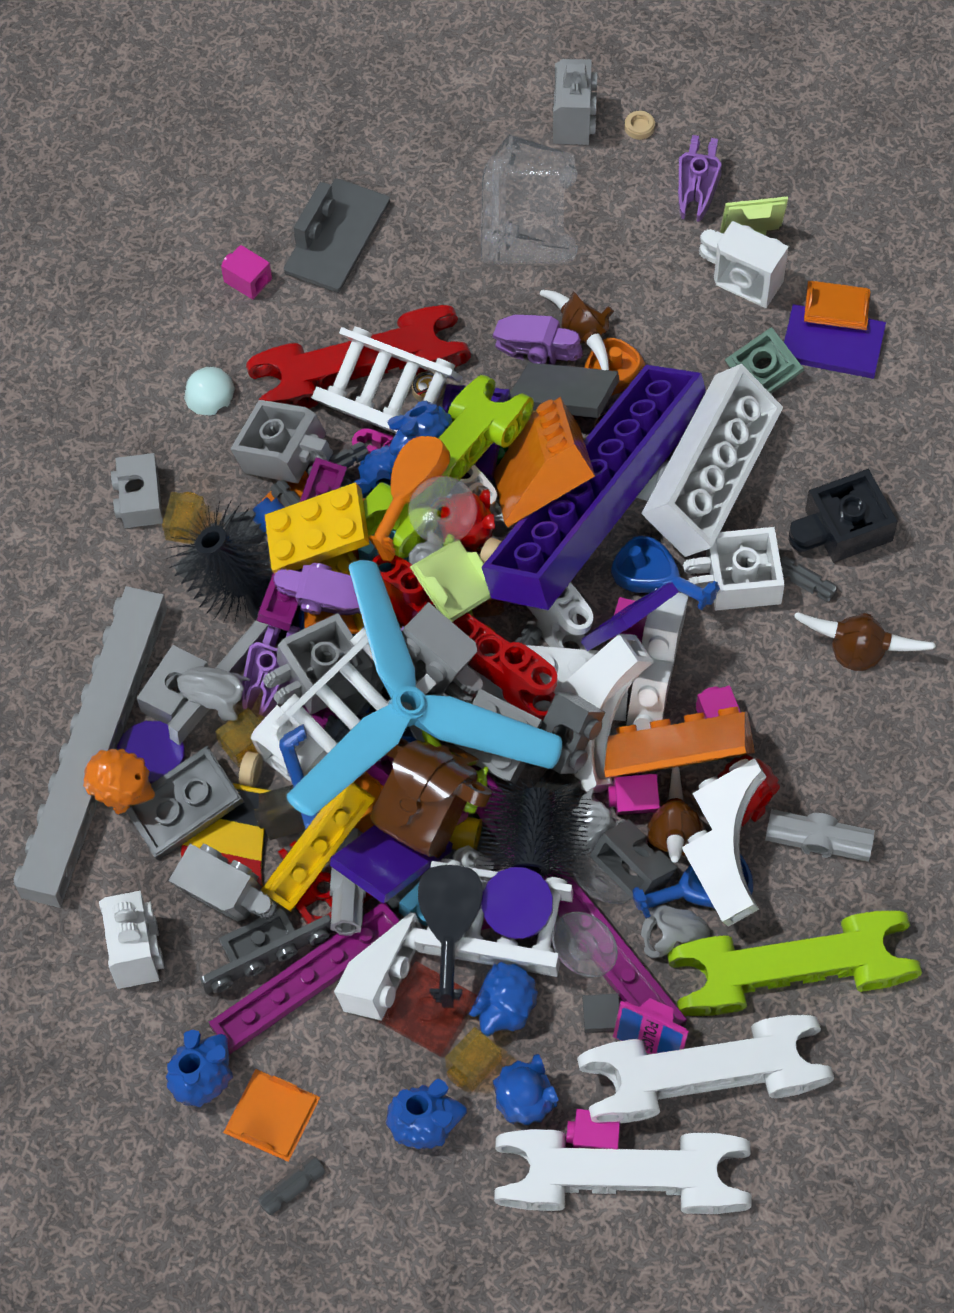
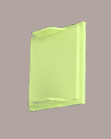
M788 196L725 203L720 232L725 233L732 221L749 226L754 231L766 235L767 230L779 229L783 223Z
M458 538L410 566L436 609L451 622L491 598L481 568L484 565L477 552H467Z

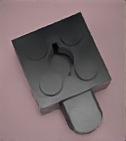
M868 468L809 490L805 508L808 516L791 522L788 539L793 549L798 552H805L824 545L832 562L835 563L892 542L898 521Z

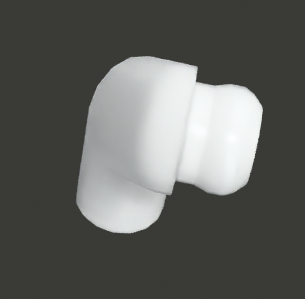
M469 845L456 850L453 854L452 859L461 862L462 866L492 871L490 869L494 867L479 866L494 865V862L480 861L491 859L479 856L483 854Z

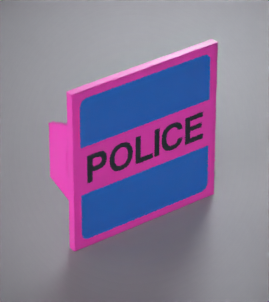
M649 998L640 1007L627 1001L620 1002L613 1037L620 1041L642 1040L645 1051L649 1054L684 1049L689 1031L673 1023L674 1008Z

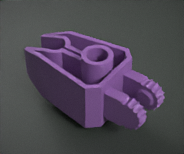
M692 135L689 152L679 157L678 205L681 219H685L687 205L689 202L694 201L695 198V201L699 203L697 221L700 222L708 211L721 177L722 164L716 157L718 139L711 138L708 145V155L697 154L700 147L699 136Z
M515 314L499 320L493 333V338L497 340L495 344L497 349L510 357L524 360V354H528V359L532 363L545 364L549 356L548 364L555 365L557 359L575 361L583 355L581 345H579V334L573 330L560 328L559 321L552 316Z
M312 563L311 565H303L302 572L281 569L273 576V582H275L277 591L279 590L283 595L287 594V596L295 597L298 605L301 606L300 609L304 612L317 615L321 611L338 613L339 615L361 613L351 575L331 571L332 568L330 566Z
M271 625L268 626L262 643L256 642L249 646L244 676L248 677L250 681H242L244 686L242 692L243 709L251 711L260 692L263 691L259 714L267 716L278 705L273 697L275 696L274 694L279 689H282V687L284 688L291 684L287 681L276 687L267 688L263 682L265 675L280 667L277 663V648H275V644L281 629ZM291 626L286 637L299 632L300 628Z

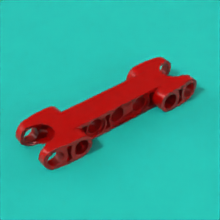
M449 305L424 307L407 312L398 319L397 325L399 328L371 336V339L436 363L437 358H440L457 367L467 363L471 358V352L468 344L465 342H447L436 336L439 331L453 327L458 321L455 309ZM352 341L304 353L302 345L289 343L254 355L246 364L251 378L257 379L271 376L281 380L276 388L269 390L259 400L306 408L315 407L319 403L312 399L316 386L326 390L328 389L327 386L334 384ZM363 346L350 380L369 376L379 352ZM391 357L384 374L394 368L404 369L407 362ZM419 367L416 375L428 370Z
M380 555L374 557L372 561L378 567L383 563H391L395 566L391 571H380L399 624L405 627L428 602L435 607L411 570V563L396 555L391 562L384 561ZM469 613L454 620L452 623L476 642L477 653L468 665L501 688L503 698L508 703L543 721L548 710L539 711L534 708V705L539 701L552 703L555 696L553 691L558 683L556 669L526 645L520 642L509 643ZM489 653L495 654L493 656H485ZM540 673L549 675L552 678L551 681L545 684L540 677Z

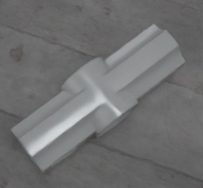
M771 809L765 841L799 847L808 855L810 852L822 854L823 858H828L833 854L869 862L875 830L838 823L835 817L825 813H812L808 816H802Z
M353 828L334 854L363 834V832L358 828ZM332 868L330 880V896H332L330 930L337 932L339 935L351 936L354 933L361 932L363 898L366 896V891Z

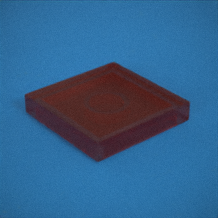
M415 961L396 991L393 1005L387 1008L382 1021L379 1020V1023L441 1057L471 1009L477 995L454 982V989L463 990L459 1001L454 1000L453 1008H442V1004L436 1003L433 996L429 994V988L439 989L440 974Z

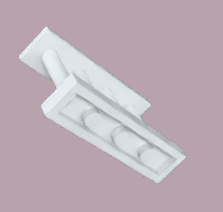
M354 326L353 331L341 327L339 333L352 342L333 386H329L328 390L316 386L312 399L324 406L396 434L398 430L390 429L387 422L392 417L402 415L400 413L419 367L434 373L423 400L436 404L446 378L461 383L463 377L454 371L455 365L448 361L437 358L436 363L371 339L372 333ZM363 346L379 353L361 396H357L356 400L353 401L345 398L347 395L345 389ZM391 357L407 363L388 408L384 407L383 412L373 409L374 403L372 401Z
M365 626L350 640L354 646L300 698L294 693L280 707L283 714L275 721L281 726L292 716L300 725L304 724L306 732L327 754L338 743L302 706L316 693L337 717L352 730L361 720L326 684L338 671L376 710L387 706L390 701H386L349 662L361 649L373 660ZM426 674L416 681V688L426 695L437 683ZM401 702L405 709L410 710L412 708L407 702Z
M442 859L441 862L432 861L431 867L440 865L462 866L463 864L453 859ZM468 867L479 875L483 891L488 881L498 873ZM546 878L545 881L548 883L553 896V913L547 926L539 932L537 944L533 945L532 948L520 947L515 942L516 939H508L504 936L501 939H497V942L483 940L480 933L484 914L482 908H480L468 932L456 943L455 959L487 965L500 962L516 964L527 972L557 977L560 966L559 953H554V950L550 947L560 900L572 902V885L567 884V881L561 878ZM429 926L427 930L417 928L414 940L417 952L441 956V943L433 935Z

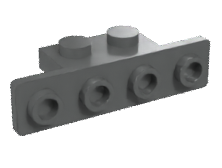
M283 907L275 911L276 914L273 917L271 916L270 919L259 918L220 937L219 942L230 963L200 978L205 993L209 994L213 991L214 993L223 992L233 985V981L245 975L247 977L255 976L266 968L265 965L277 959L279 961L288 960L298 952V949L308 944L313 946L324 942L329 938L330 933L333 932L330 930V916L326 915L294 930Z

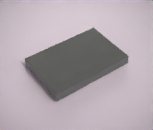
M529 362L510 392V399L523 393L533 398V411L536 412L537 407L547 400L554 401L561 397L573 416L599 418L619 382L618 371Z
M206 746L153 782L151 786L155 792V797L152 800L130 805L126 812L154 857L159 860L244 803V800L211 749Z

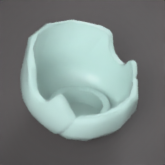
M204 367L195 371L189 377L186 383L184 399L188 408L196 414L215 415L220 408L229 406L235 387L231 377L222 369Z

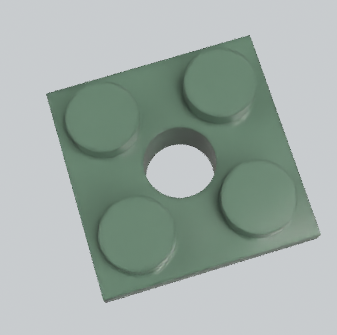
M772 327L725 359L730 368L742 364L770 394L804 371V368ZM761 358H770L772 360L767 368L759 369L755 367L757 361Z

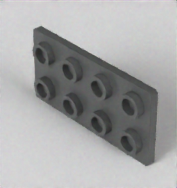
M338 178L334 179L331 185L320 181L294 226L296 247L284 266V273L328 290L340 292L387 209L390 197Z

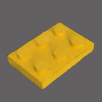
M356 482L265 514L271 570L274 574L281 569L296 571L302 569L303 565L319 563L370 545L362 490Z

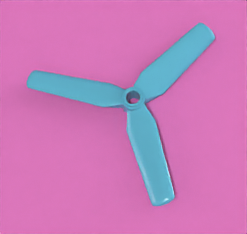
M359 560L349 564L350 575L376 671L391 700L387 706L365 716L287 794L286 797L289 803L297 811L307 816L315 815L399 743L405 729L412 725L442 741L548 769H553L557 765L562 752V739L560 736L451 696L424 695L421 690L416 688L415 667L378 565L370 560ZM401 702L410 704L413 707V711L405 709Z

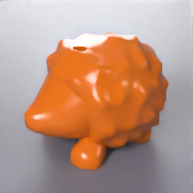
M124 749L100 750L91 757L85 767L83 786L86 788L88 795L95 796L96 800L103 802L107 807H113L118 815L125 813L130 808V805L140 804L155 797V792L148 779L149 770L145 765L144 758L137 757L135 753H127Z

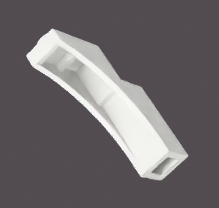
M677 593L647 616L642 645L654 663L645 669L633 682L626 726L636 725L637 731L650 729V722L663 720L687 608L688 596L683 593Z
M618 634L561 685L566 693H575L606 712L601 721L602 729L595 739L589 740L584 750L588 754L585 765L574 775L577 785L586 792L593 788V793H602L609 786L613 785L612 778L605 777L604 769L607 740L616 709L634 680L654 663L636 635ZM570 729V731H569L570 741L573 740V730H572V729Z
M755 758L750 761L743 759L736 762L729 768V773L719 779L714 776L703 781L698 786L699 790L692 793L709 822L712 831L707 833L706 830L692 835L688 839L689 844L682 847L719 917L728 927L759 910L747 887L742 872L739 852L740 830L746 808L759 785L766 779L765 773Z

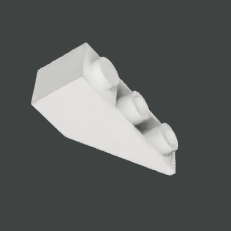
M410 912L348 963L334 991L344 1012L382 1021L387 1008H390L394 1003L396 990L401 980L407 976L410 961L417 950L414 943L417 928H422L415 913Z

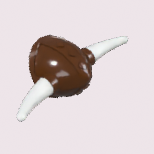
M541 290L540 295L551 300L561 310L563 314L561 328L576 331L580 337V344L586 343L596 355L601 370H609L607 351L601 335L609 330V317L613 314L614 310L608 306L601 313L582 301L574 291L569 299L555 291Z
M799 612L795 614V618L801 623L831 637L832 649L836 660L843 667L854 671H864L875 667L888 650L922 651L931 650L936 647L934 642L908 639L885 632L881 624L868 613L846 618L842 622L818 619Z
M679 767L672 768L667 803L663 804L653 814L647 826L648 846L650 848L655 846L665 852H669L671 861L676 863L681 855L686 856L682 847L689 844L688 839L692 835L703 831L704 828L697 812L684 803Z

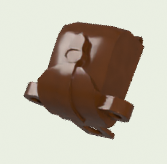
M401 738L399 743L386 754L394 759L393 769L373 807L370 818L372 823L380 830L415 851L429 857L435 856L439 858L446 850L466 803L468 802L478 807H486L492 791L477 782V772L470 766L477 764L479 759L451 743L436 747L429 742L415 740L410 743ZM451 752L456 753V754L462 756L463 758L458 757V756L452 754Z

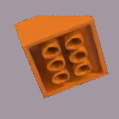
M561 397L554 401L547 400L537 407L536 412L532 413L527 424L495 469L494 479L504 523L507 527L595 477L581 429Z
M737 706L719 709L718 717L705 719L703 712L684 716V723L671 725L670 719L650 722V729L637 731L636 725L616 728V735L608 736L604 769L605 777H621L753 754L755 750L748 712L739 713Z

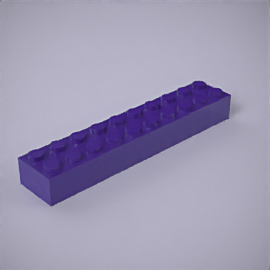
M645 365L584 440L595 477L518 521L481 567L491 598L544 610L551 608L680 442L706 393L702 373Z

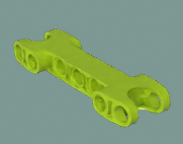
M480 375L458 394L448 411L453 422L438 438L450 452V463L436 483L420 496L405 504L393 527L396 530L392 542L396 556L403 559L407 558L410 551L417 544L425 543L428 540L427 532L429 530L434 532L441 518L440 511L435 508L492 443L506 448L517 438L531 417L534 406L533 398L521 393L506 402H493L491 398L495 391L496 383L494 379L486 375ZM384 482L379 483L363 501L368 536L376 532L393 500L391 486Z
M902 911L859 913L848 916L841 921L843 930L841 934L735 950L732 937L724 935L702 938L679 945L667 954L670 967L692 966L705 974L707 981L700 990L680 998L677 1001L678 1009L684 1016H714L739 1012L747 1007L744 993L755 992V988L768 986V989L791 986L790 982L802 980L803 984L824 981L825 977L838 975V978L854 976L857 991L860 992L888 988L914 980L922 974L920 962L908 958H897L891 955L883 944V938L886 935L903 932L910 927L908 915Z

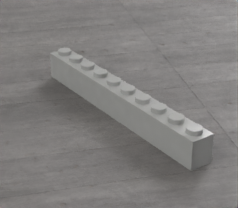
M126 586L122 597H118L115 601L113 608L114 619L112 625L105 628L102 640L104 646L101 655L97 654L94 658L90 684H85L82 690L79 714L75 713L71 720L69 742L62 745L59 754V769L57 773H53L50 777L48 799L46 804L42 803L39 807L37 829L34 835L31 834L28 837L25 847L26 859L23 866L19 865L15 872L14 886L22 899L61 908L99 802L95 799V796L88 795L86 788L83 786L84 770L91 757L100 750H117V744L123 735L167 612V605L163 594Z

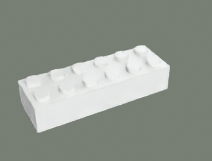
M742 364L714 376L641 513L684 557L712 548L783 409V406Z

